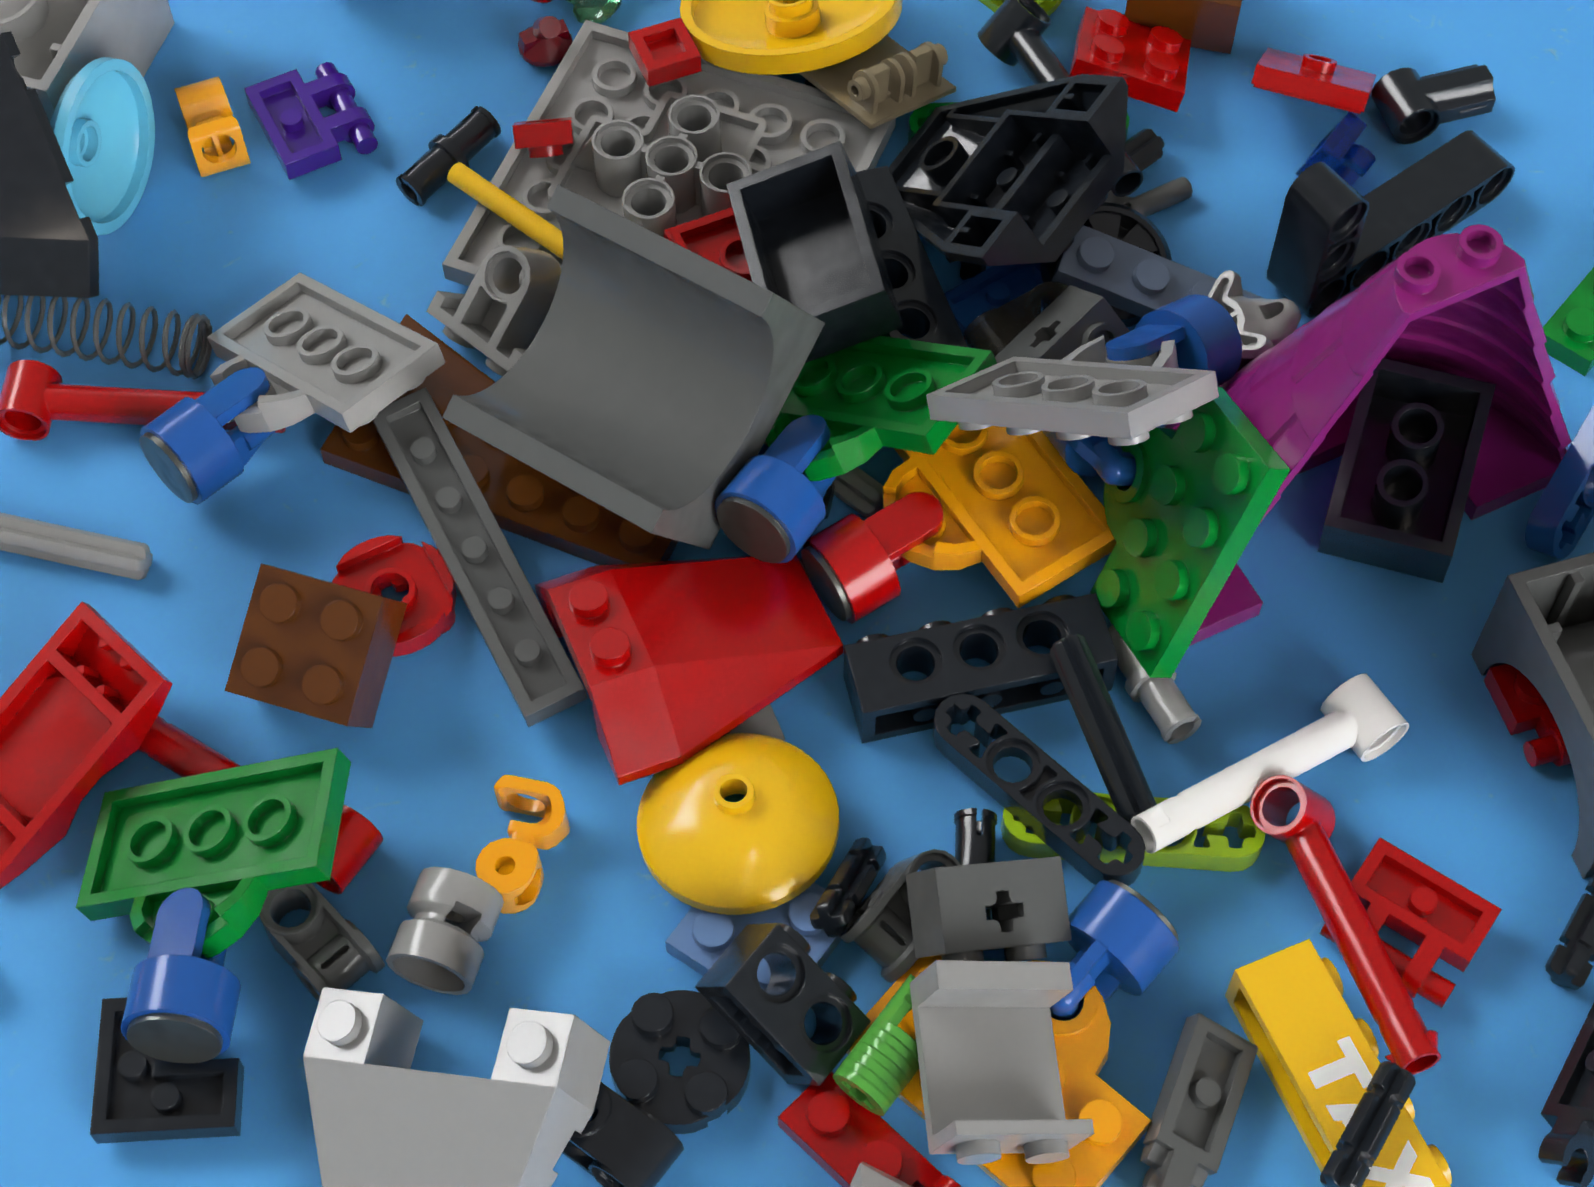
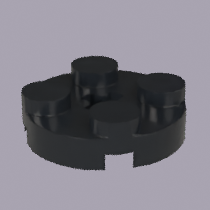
M675 990L662 994L648 993L634 1002L631 1012L622 1019L614 1033L609 1052V1065L613 1084L617 1093L637 1109H641L660 1120L674 1134H688L708 1127L709 1121L719 1118L726 1110L728 1114L739 1104L748 1086L751 1058L749 1043L701 993ZM680 1046L690 1048L691 1055L700 1058L698 1067L686 1066L683 1076L670 1075L669 1063L661 1060L666 1052H674L676 1047Z

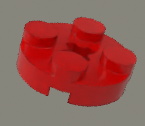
M386 535L364 541L344 554L336 565L338 573L332 582L383 596L381 590L390 586L397 593L405 590L409 591L401 601L407 603V607L392 656L398 657L427 647L440 637L441 634L446 633L452 628L456 618L454 609L457 593L454 580L435 547L422 541V547L414 543H403L402 536Z

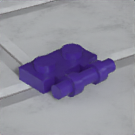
M331 62L319 65L315 70L317 79L308 83L303 82L297 69L244 88L248 104L289 180L342 160L338 145L341 141L345 140L353 143L360 154H369L378 146V141L373 134L375 125L366 109L357 106L354 100L355 89L347 75L339 73ZM327 106L330 109H334L336 113L323 118L319 109Z

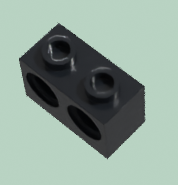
M783 923L748 924L697 983L695 988L788 1084L820 1086L870 1024L871 1020L854 1004L857 996L853 989L835 974L824 972L808 955L811 947L806 939L795 929ZM763 958L767 961L771 973L770 982L765 990L760 987L757 979L758 966ZM810 1008H812L816 1016V1029L811 1038L807 1036L804 1026L805 1016Z

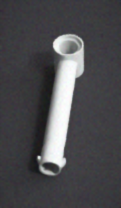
M1359 674L1341 684L1325 699L1320 709L1324 717L1183 790L1177 796L1168 798L1134 816L1131 819V825L1143 837L1146 847L1145 851L1153 854L1185 837L1193 830L1200 829L1250 802L1257 787L1270 777L1285 775L1295 778L1349 748H1352L1363 762L1379 757L1392 748L1406 734L1409 729V723L1367 674Z

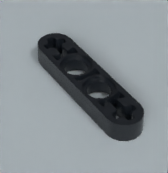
M958 694L952 695L940 703L935 711L933 739L935 746L944 757L1091 883L1096 885L1100 880H1116L1129 886L1136 881L1141 873L1146 847L1143 837L1135 827L985 701L974 695ZM952 720L960 725L966 724L969 720L975 723L974 736L965 730L957 735L952 734ZM980 743L987 748L982 758H979ZM1003 757H1018L1027 763L1031 773L1023 781L1015 783L1006 782L997 776L993 766ZM1053 799H1067L1075 803L1079 808L1081 817L1073 824L1057 825L1045 816L1043 807ZM1092 823L1097 824L1094 838L1087 834ZM1085 837L1083 844H1079L1078 842ZM1118 846L1126 850L1123 863L1114 859L1105 864L1100 860L1102 847L1110 852Z

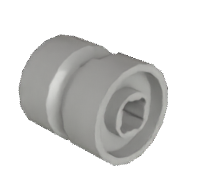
M445 867L424 868L419 874L407 905L408 913L413 919L405 920L399 925L386 958L388 967L405 980L425 989L443 994H467L472 990L484 958L483 948L478 942L487 941L492 936L504 904L503 896L487 882L466 872Z

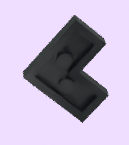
M127 997L102 999L90 1135L97 1144L240 1136L244 1066L239 1058L211 1059L200 1063H174L147 1056L131 1046L121 1033V1023Z

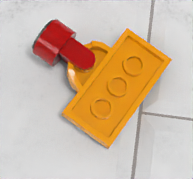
M957 424L934 455L894 448L904 463L892 470L883 486V509L865 520H862L853 513L847 515L810 537L803 545L801 557L811 582L827 607L841 621L853 624L900 596L901 587L896 571L910 562L934 571L961 570L982 562L1019 609L1111 553L1116 541L1107 524L1105 507L1079 475L1069 468L1043 431L1014 436L1007 434L1006 427L991 426L985 429L966 431L959 429Z

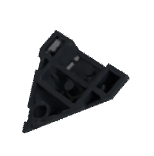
M11 31L1 33L0 294L78 298L99 296L98 236L90 217L79 218L66 188V185L73 182L74 179L36 89L27 90L24 79L15 67L14 58L21 53Z

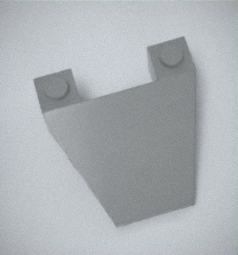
M322 988L303 1053L322 1187H551L558 1176V1173L553 1170L574 1131L581 1134L594 1112L610 1046L609 1040L574 1014L509 1007L491 1079L413 1070L411 1065L423 1025L422 1019L385 994Z

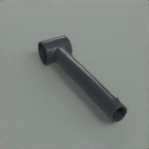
M1005 0L977 34L981 43L999 60L1010 66H1015L1019 63L1034 85L1067 78L1070 75L1041 36L1051 24V19L1045 10L1034 0ZM1126 150L1124 173L1111 189L1112 193L1117 197L1130 195L1139 188L1143 181V173Z

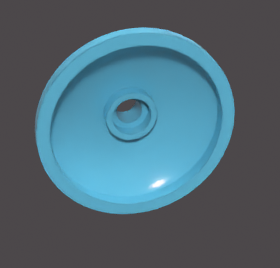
M101 57L88 63L69 81L55 107L50 125L74 179L73 182L66 185V188L79 218L90 217L96 234L106 235L120 228L129 219L143 195L154 154L155 120L150 92L138 69L126 60Z

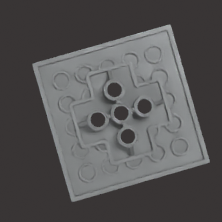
M585 20L526 120L572 117L574 143L563 144L564 155L529 158L528 148L515 149V143L513 142L493 176L491 183L560 230L561 227L556 216L546 208L558 184L664 237L665 229L732 207L726 184L841 141L856 172L875 168L896 126V118L870 129L816 87L775 75L747 74L715 66L702 58V72L648 87L629 49L628 32ZM478 202L442 266L445 279L470 286L483 259L491 250L498 246L512 245L542 250L551 254L558 261L560 269H562L563 260ZM523 269L521 270L519 275L520 286L523 282Z

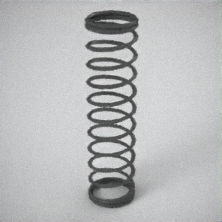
M5 295L3 299L1 317L5 337L0 339V345L8 340L12 347L19 350L31 344L32 348L40 354L48 352L53 348L61 357L70 356L76 351L79 358L84 361L92 360L99 355L102 362L107 365L114 364L121 358L125 366L131 369L140 366L144 362L147 369L152 372L161 371L167 366L171 374L175 376L184 375L187 378L191 377L193 379L203 374L210 360L212 347L207 337L212 334V326L210 320L204 314L196 313L192 315L184 325L178 353L181 370L177 371L170 363L178 345L181 328L180 315L175 309L168 313L163 327L162 353L164 362L160 366L154 367L147 360L153 348L158 329V315L153 306L145 310L140 323L139 349L141 358L137 362L131 363L124 356L132 340L135 328L136 314L130 302L122 306L117 319L116 346L118 355L115 358L108 359L102 354L113 322V308L107 298L103 299L96 308L93 322V342L96 351L90 355H85L79 350L90 321L91 307L88 298H77L73 305L70 319V337L73 348L68 351H62L56 345L62 336L67 321V297H61L62 317L55 337L53 335V314L59 297L51 299L47 316V331L50 344L42 348L37 346L34 340L44 320L46 310L45 296H39L40 311L32 334L30 330V312L34 296H28L24 314L25 332L28 340L21 344L14 342L11 337L21 319L23 295H18L16 316L10 330H8L7 310L11 295ZM83 300L85 304V317L80 336L77 340L76 317L79 305ZM106 304L107 323L103 338L99 344V320L102 309ZM129 308L130 324L125 343L122 347V323L125 312ZM152 312V330L145 350V328L148 316ZM174 316L175 332L168 353V332ZM198 324L196 343L190 358L191 342ZM198 353H199V357H198V360H197V362H196V365H195V367H194L193 370H192L191 367H192L193 363L195 362V360H196V358H197V356H198Z

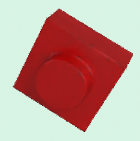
M681 17L628 32L629 49L648 87L702 72L701 55Z
M572 117L515 122L512 125L515 149L528 148L529 158L564 155L563 144L574 143Z

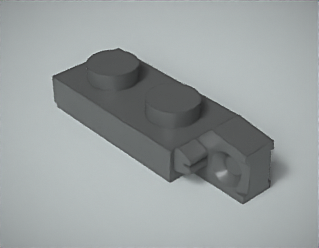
M1200 1013L1186 1018L1154 1109L1151 1123L1147 1129L1143 1141L1145 1147L1142 1149L1140 1161L1150 1166L1145 1174L1142 1187H1203L1207 1176L1218 1171L1258 1048L1256 1045Z

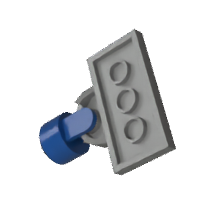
M299 272L207 337L215 355L226 361L210 375L214 387L196 400L190 397L183 398L142 427L140 430L141 437L139 438L140 446L147 461L163 483L181 500L198 505L242 474L244 465L248 463L261 444L274 434L276 430L295 425L316 413L351 433L358 427L374 420L381 410L404 393L420 386L427 376L446 362L438 343ZM235 421L237 426L229 432H226L222 427L226 423Z
M1188 295L1147 313L1139 320L1134 330L1114 338L1106 344L1102 335L1081 345L1062 360L1013 356L926 395L930 420L958 422L959 429L966 431L999 426L1006 427L1007 434L1014 436L1049 431L1056 432L1057 439L1063 441L1099 436L1108 437V443L1113 446L1134 445L1150 438V430L1161 425L1187 421L1193 417V409L1218 398V386L1228 382L1240 366L1242 342L1234 319L1220 303L1208 296Z

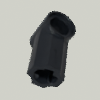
M1476 64L1420 77L1415 69L1409 67L1399 68L1384 75L1371 91V98L1395 141L1400 144H1413L1431 135L1439 124L1492 112L1496 101L1492 74L1486 65L1478 66Z

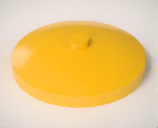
M681 0L680 16L702 59L727 70L758 75L807 72L851 59L880 42L896 25L902 11V0Z

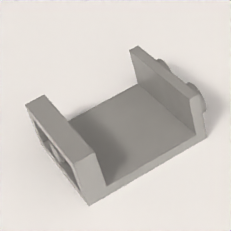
M935 960L909 983L929 1154H956L957 1163L979 1165L1001 1159V1154L1024 1153L1027 1163L1047 1164L1069 1158V1149L1094 1134L1092 1119L1065 1118L1050 1007L1073 991L1069 962Z

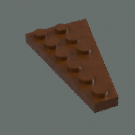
M406 314L400 324L438 343L446 363L427 376L420 386L407 391L396 400L426 387L439 413L443 416L453 394L459 396L475 394L495 383L490 377ZM443 418L501 529L598 565L668 561L679 541L644 530ZM373 421L358 427L351 433L335 425L320 449L324 463L409 494Z

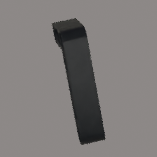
M1472 130L1459 134L1365 196L1359 194L1325 162H1317L1304 170L1288 190L1267 269V279L1289 300L1293 301L1309 318H1315L1328 306L1358 289L1368 278L1413 246L1427 238L1445 233L1492 202L1510 183L1515 167Z

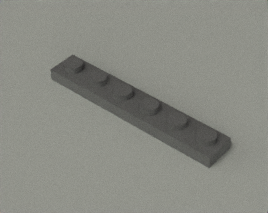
M422 388L389 404L372 420L528 727L588 699L583 684L427 388Z

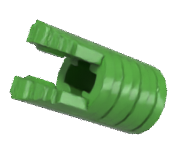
M912 974L905 980L833 1074L835 1082L849 1097L879 1116L885 1115L919 1070L916 1038L913 1039L898 1027L904 1016L912 1010L909 985L915 979Z

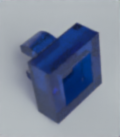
M1349 111L1323 137L1296 172V175L1299 176L1304 170L1317 162H1325L1350 186H1353L1359 176L1363 177L1376 160L1375 156L1367 148L1354 144L1367 127V124Z

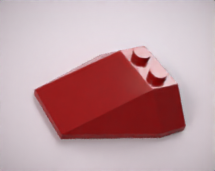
M797 555L786 563H768L752 556L596 565L535 584L536 594L557 637H564L591 699L597 736L618 785L683 764L844 653L843 643Z

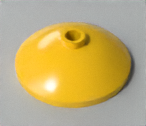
M755 733L725 734L683 764L655 773L641 797L637 814V835L641 854L654 879L663 889L681 902L703 911L725 915H743L766 911L787 903L803 893L819 878L830 862L837 845L840 826L837 797L828 776L812 757L791 743ZM733 794L745 795L738 802L724 800L725 797Z

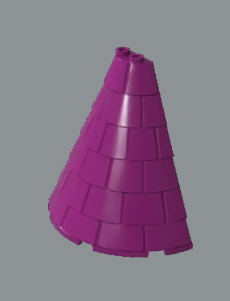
M1476 224L1466 227L1461 234H1441L1418 243L1368 278L1358 289L1331 304L1316 318L1297 328L1294 333L1284 338L1277 345L1251 360L1244 368L1236 372L1228 382L1218 386L1227 392L1291 469L1261 522L1279 501L1281 494L1296 475L1343 455L1359 393L1373 376V371L1383 358L1496 384L1464 509L1471 521L1546 488L1567 452L1571 439L1552 384V380L1556 376L1544 345L1547 339L1534 305V295L1525 260L1514 250L1504 245L1502 236L1495 229L1486 225ZM1181 422L1167 424L1165 428L1178 429ZM1237 563L1189 646L1260 614L1263 601Z

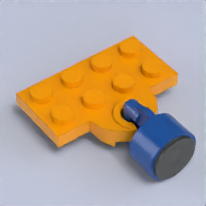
M1100 880L1069 915L1072 940L1067 942L1077 953L1069 962L1073 991L1050 1007L1065 1118L1092 1119L1094 1134L1069 1149L1070 1157L1059 1162L1030 1164L1025 1161L1024 1153L1001 1154V1159L977 1165L1001 1187H1100L1147 1132L1151 1123V1119L1098 1076L1108 1059L1111 1021L1105 1004L1118 989L1131 995L1140 996L1177 954L1180 947L1178 934L1168 919L1145 897L1119 881ZM941 956L919 958L905 974L894 982L866 1014L871 1022L846 1052L848 1055L909 975L912 974L916 978L935 960H942ZM1031 960V961H1028V962H1050V961ZM910 1010L898 1024V1027L915 1039L913 1011ZM918 1070L898 1098L925 1120L920 1071Z

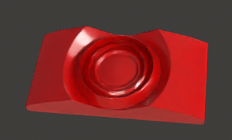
M81 601L0 697V889L26 871L66 836L79 805L102 776L139 749L161 711L173 684L91 605Z

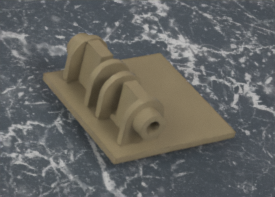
M887 35L876 45L851 59L825 68L799 73L870 129L956 92V86L942 77L943 65L948 61V54L943 45L927 41L920 44L917 48L907 51Z

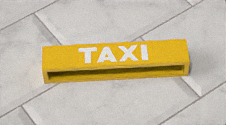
M1307 939L1235 969L1225 997L1247 1038L1252 1044L1257 1046L1256 1054L1322 1173L1332 1152L1337 1150L1336 1145L1363 1094L1367 1092L1366 1089L1381 1063L1377 1058L1379 1049L1372 1030L1362 1018H1354L1342 997L1344 988L1336 967L1328 958H1320L1310 939ZM1409 1097L1402 1110H1400L1401 1113L1376 1161H1374L1372 1167H1369L1370 1172L1362 1187H1451L1452 1175L1448 1163L1435 1145H1427L1413 1121L1415 1111Z

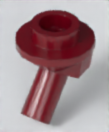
M544 16L538 18L533 26L519 33L518 47L521 57L526 62L534 66L549 67L555 66L562 61L573 41L563 19L558 20L553 16Z

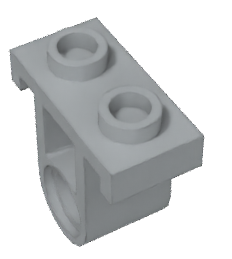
M512 245L498 246L491 250L483 259L465 294L437 291L426 312L445 325L443 333L449 339L464 347L479 350L487 356L486 366L500 376H504L527 350L545 320L555 296L561 274L559 263L551 254L542 250ZM523 269V282L520 286L519 275L521 270Z

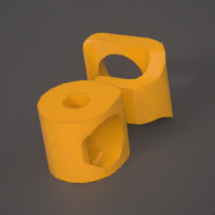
M219 76L174 89L201 178L251 163L238 120L233 117ZM230 137L234 140V145H232Z
M504 775L494 785L498 806L504 811L541 817L543 819L537 823L510 820L507 829L509 838L498 839L484 847L476 859L475 871L478 878L493 886L503 896L504 904L501 913L516 914L528 909L535 903L543 884L544 872L537 849L549 850L556 847L569 834L570 826L561 791L555 785L539 780ZM518 794L528 795L538 800L528 799Z

